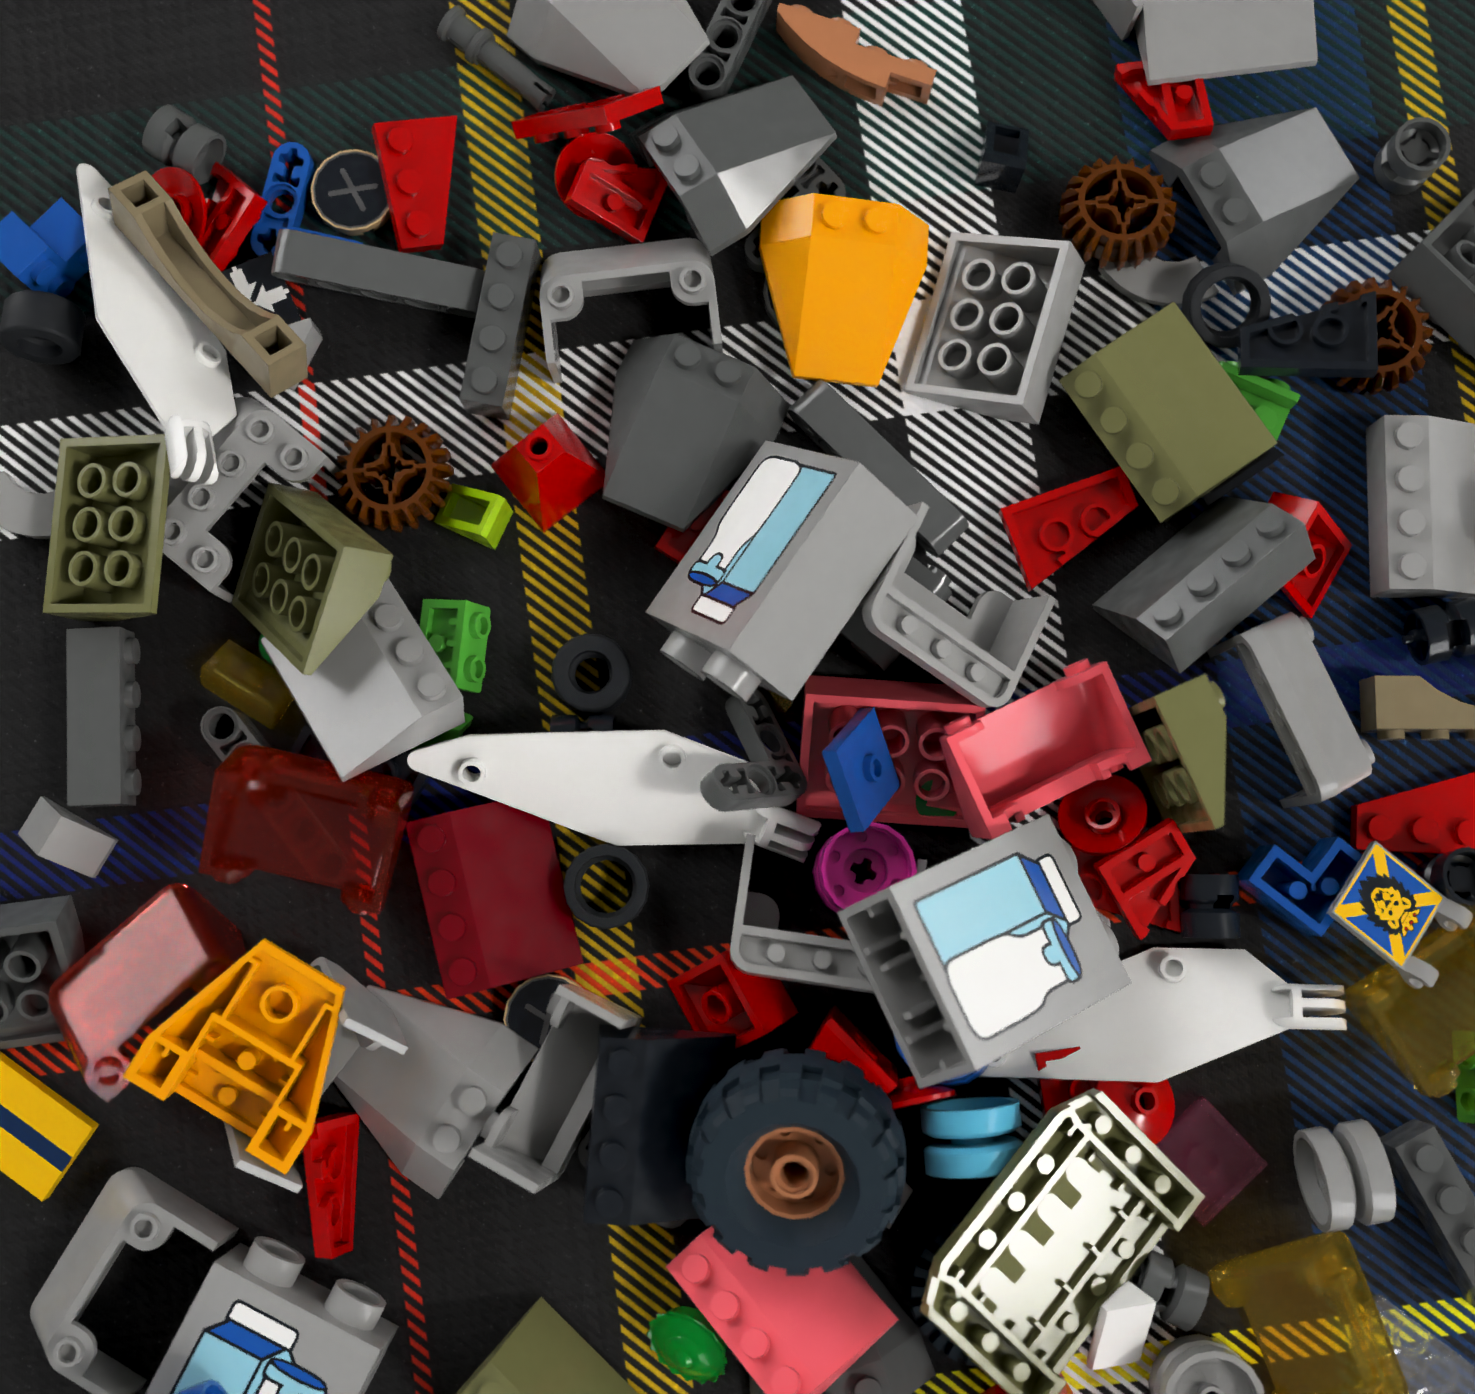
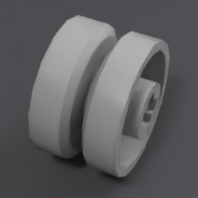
M1357 1119L1340 1122L1334 1127L1333 1133L1322 1126L1302 1129L1296 1132L1293 1142V1154L1298 1184L1309 1214L1319 1230L1324 1233L1346 1230L1353 1225L1355 1218L1366 1226L1389 1222L1394 1218L1396 1192L1391 1167L1385 1149L1376 1131L1368 1121Z
M1201 1334L1179 1337L1163 1347L1152 1363L1148 1382L1150 1394H1265L1263 1384L1246 1361L1219 1339Z

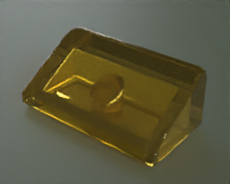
M230 639L201 668V684L205 688L269 729H273L293 701V697L277 669Z

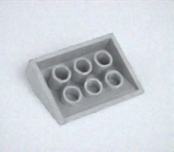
M1142 0L1144 5L1134 24L1148 86L1161 83L1192 81L1199 78L1209 79L1316 66L1318 61L1314 0Z
M951 232L904 391L908 394L992 418L1039 425L1085 268V263L1071 241Z
M1429 415L1382 416L1366 428L1370 597L1475 598V424Z
M389 578L384 582L380 597L311 676L303 675L266 637L261 639L265 651L342 782L465 723L462 694Z

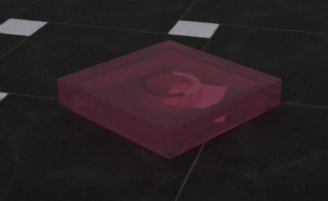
M1203 1096L1194 1101L1172 1123L1167 1135L1156 1144L1170 1161L1205 1195V1198L1192 1214L1203 1227L1268 1165Z

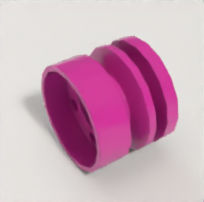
M872 822L865 832H850L847 826L828 838L816 854L812 874L815 890L825 906L837 913L916 875L917 869L914 853L905 838L888 825ZM864 862L866 864L865 872L870 874V879H864L856 883V874L850 870L851 866H857Z

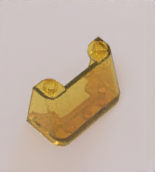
M1475 907L1467 908L1473 914V919L1468 928L1461 929L1458 926L1455 931H1447L1440 926L1422 938L1411 954L1430 964L1438 971L1439 976L1434 986L1426 987L1423 985L1420 989L1412 988L1403 980L1399 972L1386 962L1344 991L1345 994L1341 995L1342 1000L1345 1001L1346 1006L1417 1091L1427 1097L1433 1096L1438 1098L1454 1090L1458 1086L1456 1079L1461 1073L1458 1065L1475 1054Z
M1321 1232L1219 1262L1208 1272L1211 1278L1212 1290L1225 1307L1230 1309L1244 1307L1276 1388L1271 1394H1409L1405 1376L1353 1246L1344 1232Z

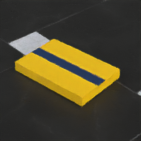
M0 1051V1171L40 1201H44L50 1197L99 1124Z

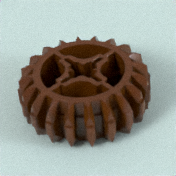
M1115 155L1110 160L1109 165L1099 157L1094 162L1092 168L1084 165L1079 170L1078 176H1072V179L1068 181L1066 191L1062 193L1059 203L1061 207L1058 220L1059 224L1064 225L1062 239H1072L1071 243L1076 251L1082 249L1085 251L1083 255L1084 262L1094 257L1099 259L1100 269L1105 267L1108 262H1113L1117 271L1124 268L1127 261L1135 269L1141 264L1143 259L1151 261L1156 256L1157 251L1162 250L1166 246L1169 234L1172 233L1175 227L1176 218L1174 215L1177 211V203L1171 201L1173 196L1172 187H1162L1164 182L1163 174L1153 177L1150 175V163L1141 169L1135 166L1134 157L1127 164H1121L1117 155ZM1108 193L1107 195H1104V196H1096V195H1099V194ZM1139 226H1147L1139 232L1127 234V231L1138 230Z
M1375 277L1367 278L1362 284L1356 280L1350 282L1345 289H1337L1331 295L1330 301H1326L1323 304L1337 301L1340 305L1358 300L1362 294L1376 291V310L1379 311L1377 315L1378 359L1380 361L1386 359L1392 363L1390 365L1378 366V371L1374 378L1338 377L1336 386H1343L1348 381H1351L1352 394L1359 393L1364 387H1366L1369 395H1376L1382 388L1386 392H1391L1399 387V383L1406 384L1413 379L1414 372H1418L1424 367L1426 361L1423 357L1429 354L1433 347L1425 340L1432 336L1434 329L1422 325L1429 318L1430 312L1419 313L1416 307L1420 304L1421 297L1413 298L1411 301L1405 297L1408 286L1400 287L1397 291H1394L1392 279L1384 280L1379 286Z
M388 415L385 426H382L377 419L371 418L370 425L372 430L367 433L363 428L356 427V434L360 439L356 443L351 440H344V446L350 451V454L337 456V462L346 468L334 473L335 479L339 483L344 484L338 489V494L342 499L349 500L346 504L347 510L352 514L359 513L358 519L365 525L374 521V527L379 531H384L390 523L392 530L396 533H401L404 521H407L412 529H418V516L423 515L430 521L434 518L433 513L429 510L433 504L440 508L445 507L446 503L439 496V493L452 492V485L444 480V478L454 475L453 467L450 464H446L451 458V454L447 448H440L443 443L442 438L437 433L430 435L431 429L426 423H420L415 426V421L411 417L405 416L399 424L394 415ZM401 444L411 445L422 450L426 463L418 464L415 460H406V455L401 450ZM382 450L380 457L376 461L369 463ZM399 467L402 471L396 472L395 468ZM394 475V480L391 481L388 476ZM364 484L382 487L384 494L388 497V504H379L369 500ZM422 484L417 492L407 499L411 488Z

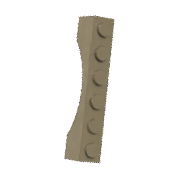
M146 170L108 188L114 224L271 398L308 378L306 344L279 315L270 313L255 305L223 275L191 232L172 198Z
M1372 676L1359 681L1361 733H1377V740L1385 741L1404 740L1405 733H1421V740L1425 741L1449 740V733H1465V740L1475 741V706L1458 701L1437 690L1422 677Z

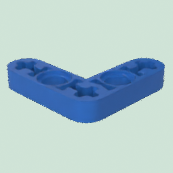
M297 142L281 144L272 156L262 197L268 203L263 209L259 221L253 226L250 242L253 251L258 257L269 253L263 244L265 241L271 242L274 236L277 237L279 229L297 230L363 244L356 240L300 228L315 174V164L308 150ZM295 157H298L303 165L302 167L295 166L293 168L291 180L296 186L294 187L288 183L290 172L285 163H293ZM283 194L292 196L294 198V205L290 211L284 214H278L273 211L272 204L278 196ZM273 246L272 249H271L273 256H274L275 246Z

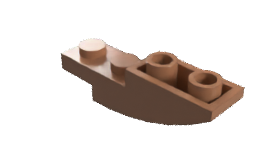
M779 3L776 21L777 33L787 46L821 77L838 88L881 107L887 92L927 104L936 75L935 69L929 68L927 64L918 59L910 58L904 60L889 55L884 49L877 46L864 47L858 45L861 28L853 26L843 18L834 17L830 19L814 14L809 8L802 5L794 4L789 6Z

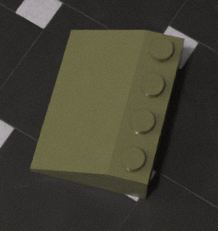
M1175 302L1164 307L1094 353L1059 380L1160 523L1172 519L1278 444Z
M165 434L60 439L43 613L78 621H119L157 614L170 481Z
M269 482L231 604L303 675L311 676L380 597L384 582L387 581L391 573L393 554L317 492Z
M1206 674L1128 708L1152 760L1137 769L1161 820L1163 821L1166 818L1173 819L1181 833L1214 830L1224 826L1226 715L1222 708L1225 707L1226 703L1219 686L1214 681L1210 682Z
M540 1297L456 1394L638 1393Z

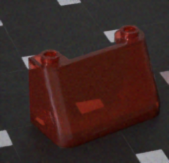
M240 746L214 772L198 872L211 875L219 882L237 883L241 878L249 876L254 869L330 886L341 889L340 900L347 905L351 912L361 915L372 913L380 915L385 906L412 804L414 786L406 780L371 771H365L342 782L329 761L265 746Z
M174 883L159 890L56 979L50 987V1011L88 1087L107 1103L130 1083L129 1080L122 1076L132 1062V1059L120 1046L186 988L190 986L197 993H200L246 954L241 931L191 886Z

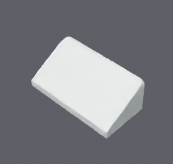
M1130 1281L1124 1282L1100 1307L1086 1360V1367L1092 1371L1133 1363L1141 1358L1156 1307V1301Z

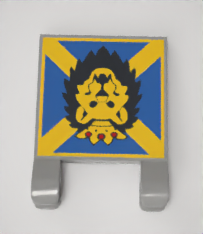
M1377 841L1369 843L1327 911L1328 915L1393 966L1403 980L1415 989H1420L1423 985L1426 987L1434 986L1439 976L1438 971L1433 966L1411 955L1432 919L1435 917L1439 925L1447 931H1455L1458 926L1461 929H1466L1473 919V914L1470 910L1443 896Z

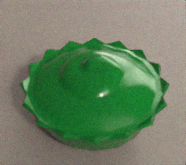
M686 1306L676 1307L665 1314H657L656 1319L649 1321L650 1329L646 1335L651 1340L650 1349L657 1353L659 1363L668 1365L672 1374H681L686 1381L696 1380L700 1384H704L708 1380L716 1382L719 1375H725V1365L728 1363L725 1356L727 1345L700 1310Z

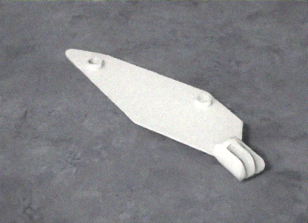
M81 163L76 169L96 321L165 429V442L171 477L174 479L180 477L183 481L196 482L199 479L200 484L212 485L217 481L219 475L213 436L237 416L226 350L217 337L114 224L108 188L112 186L94 167Z
M667 730L469 734L415 749L410 752L407 758L409 767L417 772L615 846L745 844L746 835L752 834L756 835L755 845L804 863L808 856L807 851L811 849L815 841L814 836L818 834L821 827L819 821L782 807L722 812L712 808L702 796L700 790L701 780L718 765L745 763L747 761ZM467 766L477 767L480 773H471L468 771ZM749 779L753 787L760 792L757 785L751 779Z
M1153 947L1121 961L1132 982L1131 984L1002 1056L1000 1060L990 1063L985 1072L979 1077L1158 1083L1288 1029L1347 1030V1020L1344 1018L1303 1017V1015L1327 1016L1345 1013L1346 1006L1343 1000L1302 998V996H1341L1345 994L1344 985L1287 983L1245 949ZM1080 1047V1050L1062 1059L1046 1061L1047 1067L1038 1071L1034 1053Z

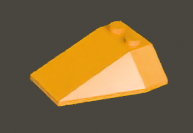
M818 193L779 200L760 221L758 248L792 378L814 381L820 379L824 382L875 388L879 385L927 267L929 225L899 204Z
M265 938L150 1033L122 1077L162 1101L174 1092L178 1093L252 1138L245 1151L286 1175L313 1132L339 1021L338 1015L344 1000L346 987Z

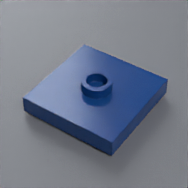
M874 707L860 708L822 751L823 759L850 832H865L901 786Z

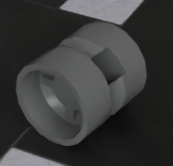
M170 104L162 106L153 114L147 123L142 138V146L146 154L165 166L186 170L197 180L199 185L208 182L213 177L210 174L212 166L215 162L222 164L227 149L226 139L223 135L203 123H196L192 116Z
M1416 117L1406 121L1376 155L1373 162V173L1377 182L1386 191L1393 194L1406 195L1416 191L1447 160L1451 151V139L1447 130L1438 121L1427 117Z
M1154 1250L1149 1253L1129 1280L1156 1301L1154 1313L1159 1311L1162 1321L1186 1332L1190 1331L1197 1324L1209 1295V1276L1185 1264H1180L1175 1268L1170 1257Z

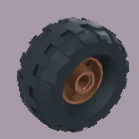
M785 1048L765 1051L761 1059L755 1061L752 1059L746 1061L745 1059L729 1069L726 1077L717 1085H713L701 1104L690 1134L686 1158L687 1183L691 1184L693 1192L692 1204L705 1226H712L714 1228L713 1237L731 1254L739 1250L747 1255L748 1265L766 1272L769 1266L787 1269L786 1276H806L809 1274L810 1268L822 1267L823 1271L827 1273L849 1264L850 1256L853 1254L860 1257L864 1252L867 1253L881 1240L882 1231L887 1224H893L901 1204L906 1178V1146L901 1121L897 1120L892 1109V1101L881 1086H876L874 1082H868L864 1078V1071L851 1062L843 1059L841 1063L826 1058V1052L808 1048L805 1049V1054H789L788 1049Z

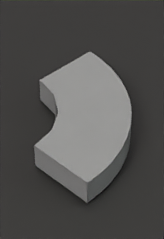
M1196 256L1181 262L1162 261L1154 257L1151 261L1143 259L1141 264L1135 269L1126 261L1124 268L1117 271L1113 262H1108L1102 269L1099 266L1098 271L1111 286L1134 301H1143L1164 307L1175 302L1179 308H1182L1184 291L1190 280L1203 267ZM1214 284L1206 291L1202 302L1215 297L1219 292Z
M4 471L1 472L0 527L15 534L34 539H50L55 491L45 494L28 492L20 488L10 474Z

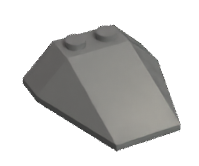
M517 0L506 35L510 42L535 63L621 94L624 93L627 96L656 86H660L662 92L710 44L707 35L686 0Z
M368 985L366 988L393 1010L409 1048L402 1055L386 1046H380L374 1051H369L359 1046L333 1081L401 1174L439 1200L465 1162L464 1157L480 1135L489 1116L497 1110L509 1090L517 1084L539 1048L504 1025L503 1022Z

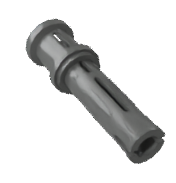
M456 5L445 14L437 28V37L444 42L449 40L465 53V60L469 63L482 64L533 105L537 111L545 110L543 102L547 106L551 103L556 93L555 88L549 86L495 42L496 39L493 32L488 28L481 29L466 17V11L461 6Z

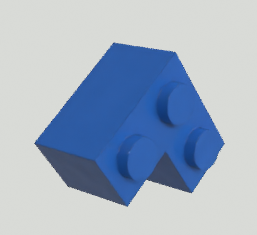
M62 197L30 227L11 211L0 222V262L32 291H44L64 298L72 292L75 283L89 270L82 217Z
M1340 837L1320 838L1302 864H1300L1275 844L1259 845L1237 874L1239 875V885L1303 935L1322 937L1334 921L1327 914V911L1362 854Z

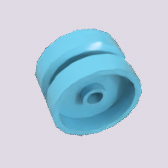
M971 1097L942 1100L920 1106L922 1133L933 1138H940L924 1147L926 1175L948 1179L998 1176L1023 1144V1141L1016 1137L1003 1135L1015 1131L1022 1125L1018 1099L1010 1097Z

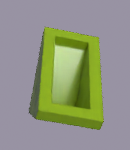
M452 483V492L447 493L444 499L445 507L440 508L434 522L495 550L513 514V510L507 500L498 494Z

